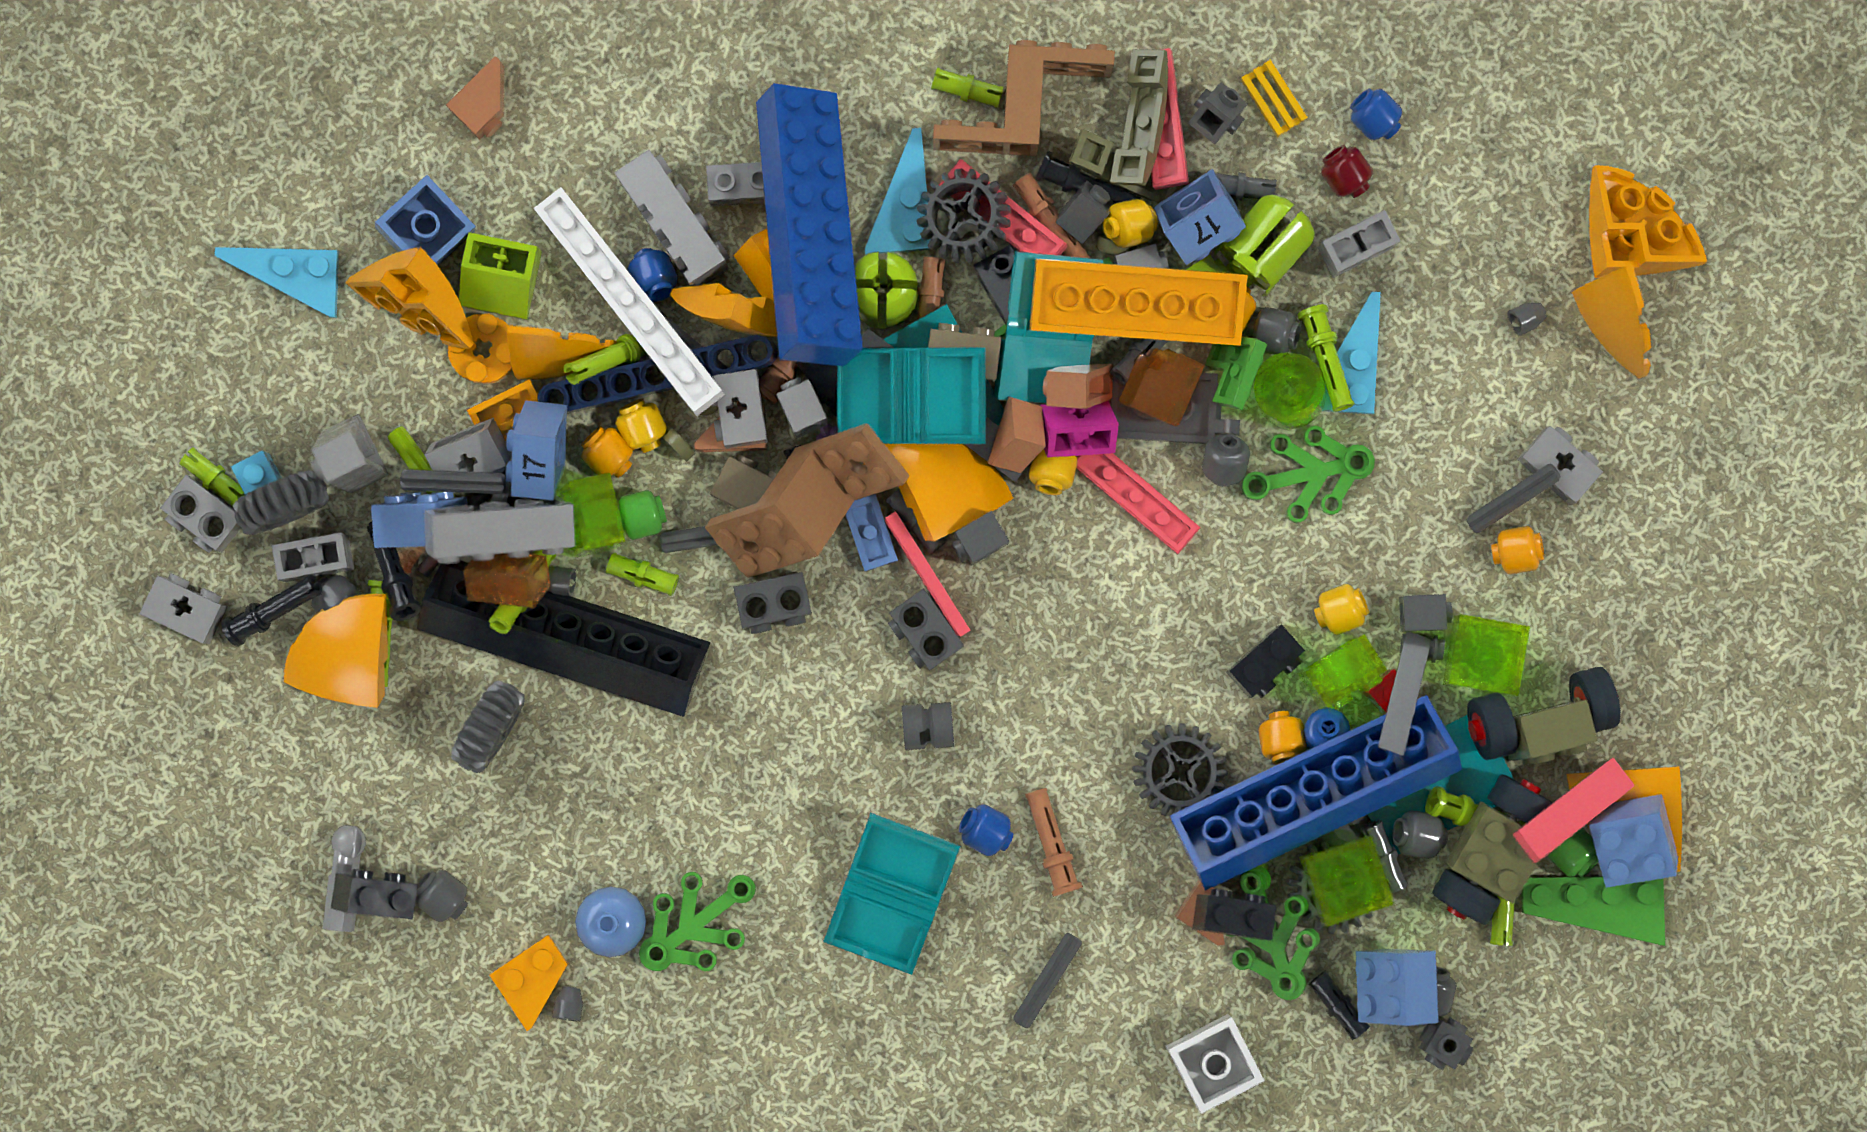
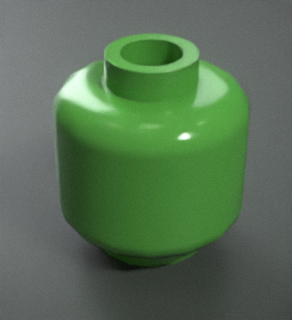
M649 490L621 497L618 503L619 510L613 511L618 532L625 530L631 540L658 534L662 530V523L667 522L660 495L654 497L653 493Z
M1583 827L1548 854L1549 859L1569 877L1576 875L1584 877L1599 862L1593 838Z

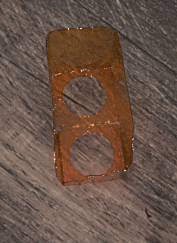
M1155 348L1149 357L1139 354L1119 401L1121 404L1157 421L1178 427L1205 365L1170 349L1160 350Z

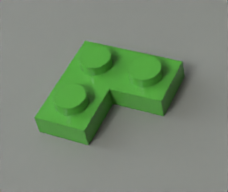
M1242 337L1241 346L1212 344L1205 366L1223 372L1212 402L1223 407L1243 410L1246 401L1250 397L1256 373L1262 365L1263 355L1267 347L1266 343L1258 339Z

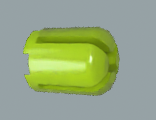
M1266 195L1260 198L1243 218L1246 228L1242 229L1240 234L1232 241L1222 242L1214 249L1215 255L1221 251L1229 263L1226 265V269L1230 273L1248 275V288L1254 283L1266 290L1262 296H1267L1274 289L1279 280L1313 243L1315 236L1309 218L1300 211L1257 260L1251 257L1263 240L1294 206L1288 199L1276 195Z
M879 251L869 253L859 259L854 268L860 320L869 327L887 329L906 321L915 310L918 298L916 273L910 263L893 252H887V260H879ZM883 284L888 285V290L891 289L887 293L886 304L879 303V295L874 291L879 290L880 285Z

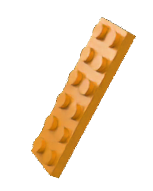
M1035 258L1029 329L1033 331L1241 346L1248 275Z

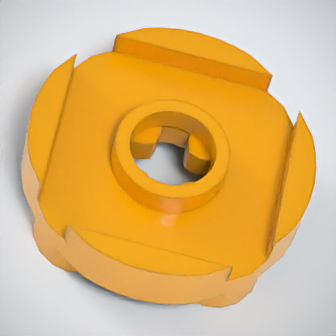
M486 313L467 317L474 344L471 348H459L448 345L450 363L460 376L469 381L482 384L495 383L506 377L512 370L507 341L508 324L502 319ZM482 340L484 343L490 341L492 343V347L489 348V357L475 356L474 351L477 349V341Z

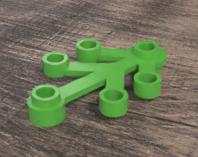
M1311 426L1304 433L1305 443L1310 447L1320 446L1338 459L1324 463L1293 444L1287 435L1277 434L1270 441L1271 451L1276 455L1283 454L1304 468L1266 476L1261 472H1251L1243 479L1241 490L1246 498L1256 501L1264 498L1269 493V490L1307 482L1296 502L1290 504L1289 508H1287L1288 513L1286 512L1291 522L1300 523L1307 518L1308 508L1326 478L1342 473L1332 493L1323 497L1320 503V507L1325 514L1334 515L1341 510L1342 500L1354 480L1363 479L1373 471L1375 465L1373 453L1363 445H1352L1347 448L1327 436L1321 427ZM1317 430L1321 434V440L1318 443H1313L1309 440L1308 434L1310 431ZM1278 438L1286 440V450H1277L1274 446L1275 440ZM1353 456L1362 458L1363 466L1360 469H1355L1351 466L1350 461ZM1257 480L1261 483L1262 489L1259 493H1253L1249 490L1250 481ZM1327 498H1334L1337 501L1338 506L1336 510L1330 511L1325 507ZM1294 506L1302 507L1304 511L1302 518L1296 519L1291 515V509Z
M1257 866L1242 873L1240 876L1242 890L1246 894L1266 896V903L1269 904L1265 892L1271 884L1269 872L1264 867ZM1249 876L1256 878L1258 882L1256 888L1249 885ZM1298 894L1291 896L1285 901L1284 909L1286 913L1279 928L1275 921L1272 941L1242 937L1270 953L1275 966L1256 957L1254 951L1248 947L1240 948L1232 956L1233 965L1237 969L1247 970L1249 968L1270 980L1274 993L1284 1000H1294L1304 992L1306 979L1302 970L1311 951L1320 942L1319 934L1314 929L1307 928L1302 930L1296 936L1298 948L1289 962L1285 948L1300 916L1308 910L1306 898ZM1293 900L1300 903V912L1292 909L1291 903ZM1304 934L1312 937L1313 943L1311 946L1304 943ZM1240 953L1248 956V964H1242L1239 961ZM1283 977H1287L1291 980V989H1288L1283 985Z
M696 872L686 873L681 879V886L684 892L679 928L669 936H667L668 915L673 910L675 901L667 893H661L653 900V908L656 911L653 934L640 947L639 957L642 964L652 971L664 970L671 963L697 966L702 971L712 970L717 963V956L713 951L705 949L696 953L675 948L687 939L724 944L731 950L741 948L745 942V935L742 930L738 928L720 930L704 926L735 902L746 903L750 901L756 892L754 881L746 875L733 877L728 883L727 892L695 915L697 895L703 885V880ZM688 876H695L698 879L697 888L689 889L686 886L685 881ZM742 882L747 885L748 892L746 895L739 896L735 893V885ZM661 897H666L670 901V907L666 911L660 910L657 906V902ZM736 932L740 935L741 942L738 945H731L728 942V935L730 933ZM653 947L662 949V959L654 960L651 957L650 951ZM702 954L711 955L713 959L711 966L704 967L700 964L699 959Z

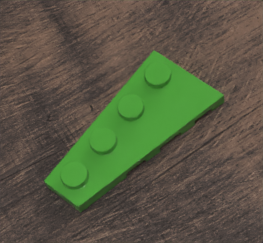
M1603 876L1529 877L1521 890L1522 913L1665 946L1663 878L1605 887Z

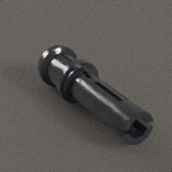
M1048 150L1035 177L1036 180L1040 181L1043 178L1062 187V191L1065 193H1071L1072 190L1077 192L1087 180L1092 185H1098L1105 189L1110 195V199L1114 202L1113 205L1132 199H1141L1140 196L1126 192L1081 171V169L1073 164H1068L1053 157L1052 152Z
M371 521L366 528L374 547L373 525ZM374 548L383 575L381 589L383 594H387L391 605L389 609L391 619L405 621L417 616L421 611L419 601L414 599L411 590L413 581L411 576L404 573L397 548Z
M308 575L305 579L261 604L251 603L247 605L244 612L235 617L228 616L222 620L221 626L224 635L232 645L236 647L243 645L246 638L257 632H266L271 626L272 621L314 597L320 596L323 593L321 583L317 581L312 584L311 582L315 581L316 577Z

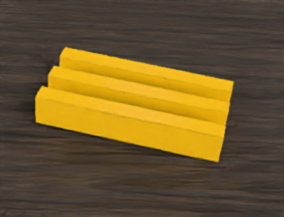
M1271 59L1262 66L1255 68L1251 73L1241 77V82L1277 138L1308 118ZM1268 71L1295 113L1296 118H1291L1264 76V72ZM1257 78L1285 122V125L1282 127L1254 86L1253 79Z

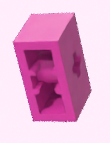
M1109 401L1087 409L1046 406V404L1040 405L1042 406L1046 444L1044 451L1047 457L1115 453L1119 423Z

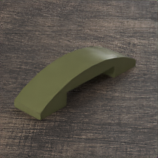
M1132 49L1127 83L1132 89L1122 148L1115 149L1110 183L1112 185L1145 186L1157 157L1163 131L1168 88V59L1165 50Z
M1081 129L1069 162L1090 175L1111 184L1110 179L1115 149L1121 148L1114 146V142ZM1150 174L1145 186H1114L1159 204L1187 185L1155 190ZM1188 175L1189 184L1196 180V178Z

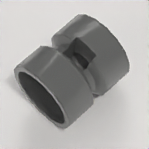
M951 702L931 703L929 709H924L921 704L902 706L905 751L925 749L929 743L934 748L954 747Z

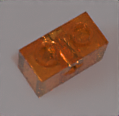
M495 553L494 559H472L464 568L469 601L534 608L550 588L547 557L543 555L529 554L526 557H508L507 553Z

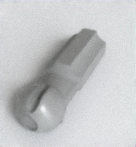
M343 825L334 832L331 839L334 856L332 873L328 877L322 929L352 932L355 929L356 914L331 909L336 873L351 875L352 869H359L360 857L366 846V836L357 826Z

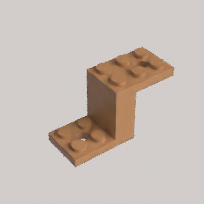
M1018 40L1016 45L1009 44L1004 128H997V123L977 122L976 127L962 126V121L942 120L941 125L934 124L933 150L1037 156L1043 74L1111 78L1115 50H1107V46L1102 44H1088L1086 49L1072 48V44L1067 42H1053L1051 47L1037 46V42L1032 40Z
M868 423L796 447L758 503L711 518L705 529L732 559L737 568L747 578L819 556L855 500L903 485L909 474Z

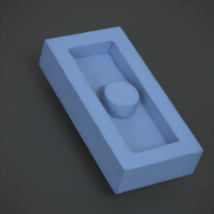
M876 494L855 500L847 511L846 518L864 571L867 572L898 561Z

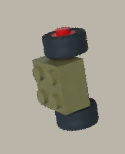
M1594 667L1575 672L1570 676L1569 680L1571 702L1513 716L1508 702L1500 693H1492L1471 699L1467 705L1468 729L1478 753L1485 760L1509 756V760H1522V764L1527 765L1554 760V752L1555 756L1558 757L1588 751L1586 744L1598 741L1597 732L1615 728L1620 723L1619 697L1610 674L1603 667Z
M1501 774L1495 786L1488 795V799L1506 811L1507 814L1505 815L1481 801L1445 861L1453 870L1446 868L1433 888L1432 894L1448 905L1447 911L1462 920L1469 917L1480 924L1487 925L1501 901L1493 893L1514 904L1538 862L1534 863L1512 834L1524 826L1519 823L1520 820L1528 823L1553 803L1540 795L1541 788L1524 778L1519 783L1507 775Z

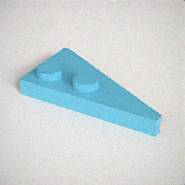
M913 128L865 246V255L879 251V254H886L887 252L898 253L930 250L928 243L931 239H922L920 233L925 228L919 227L917 224V219L925 216L918 212L917 206L928 204L921 196L922 192H927L921 128Z
M215 247V256L326 316L337 318L339 251Z
M1371 292L1337 351L1352 400L1355 403L1351 408L1338 412L1374 414L1381 292ZM1323 377L1306 405V410L1334 412Z

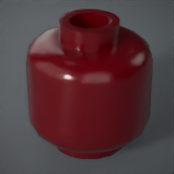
M1341 145L1323 158L1324 166L1321 169V175L1338 197L1351 195L1353 198H1356L1369 189L1368 181L1373 175V169L1357 147L1347 148L1345 145Z

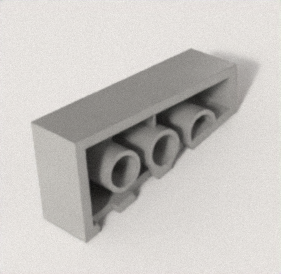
M647 150L614 173L690 286L706 285L729 270L726 260L730 257L719 240L713 243L706 233L710 230V227L701 213L693 214L687 205L691 199L680 183L675 186L667 176L672 171L661 154L654 157L651 151Z
M360 414L322 431L312 448L315 460L311 461V464L320 481L324 479L327 484H332V486H336L349 493H353L389 475Z
M556 495L554 500L544 501L531 500V498L515 499L514 507H509L508 503H484L480 505V511H474V506L469 505L424 510L426 553L433 558H437L438 563H454L459 561V556L472 555L473 560L494 559L495 553H507L508 557L529 556V551L542 550L543 554L549 555L564 553V548L575 547L573 504Z

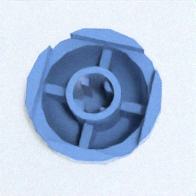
M606 887L597 889L585 897L578 908L575 924L577 935L587 949L596 955L615 957L624 955L637 946L644 936L646 918L644 908L635 895L626 889Z

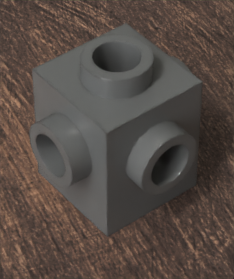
M1221 82L1212 92L1206 89L1197 99L1194 106L1198 110L1188 124L1212 143L1216 144L1226 132L1233 135L1243 123L1245 118L1240 114L1248 103L1234 89L1227 87Z
M1451 1017L1448 1018L1447 1022L1438 1019V1023L1427 1024L1419 1038L1422 1041L1419 1048L1428 1053L1424 1060L1442 1071L1446 1065L1454 1070L1458 1064L1463 1066L1473 1051V1047L1470 1046L1473 1039L1465 1035L1468 1028ZM1453 1039L1454 1045L1449 1052H1446L1443 1049L1444 1041Z

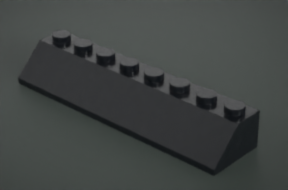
M462 560L454 563L440 564L422 599L417 630L682 717L685 716L710 646L709 641L572 596L552 594L538 585L528 599L529 606L518 615L507 634H501L491 628L489 619L501 604V595L512 586L516 578L500 577L493 570Z

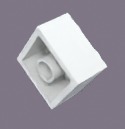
M1229 1014L1166 1045L1183 1082L1201 1114L1264 1082L1233 1018Z

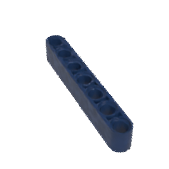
M761 335L747 336L691 350L713 379L715 375L768 367L772 365L778 355L776 344L770 338ZM757 342H764L768 348L767 356L761 361H756L751 354L752 347ZM724 350L731 351L734 359L732 365L727 369H722L718 364V356ZM650 359L605 370L575 385L571 384L567 379L549 383L540 390L538 402L550 403L552 392L558 389L564 395L563 405H567V414L675 388L666 377L659 385H655L651 381L650 373L657 365ZM626 373L630 376L632 385L627 392L621 393L617 388V380L622 374ZM592 381L598 388V394L594 400L588 401L583 395V389L587 383Z

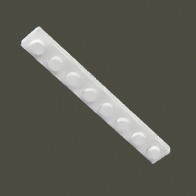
M561 187L534 207L540 218L696 416L725 395Z

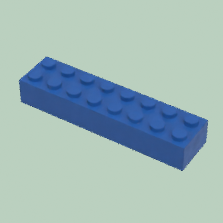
M773 83L758 99L756 108L779 359L845 366L863 350L837 93Z
M1425 695L1417 699L1404 755L1378 747L1386 717L1385 714L1170 815L1176 834L1204 890L1206 891L1461 771L1459 751L1428 696Z

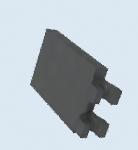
M1141 369L1126 386L1121 385L1113 378L1111 408L1119 423L1117 439L1207 444L1211 438L1215 437V434L1239 436L1240 420L1221 419L1222 406L1212 402L1218 387V374Z

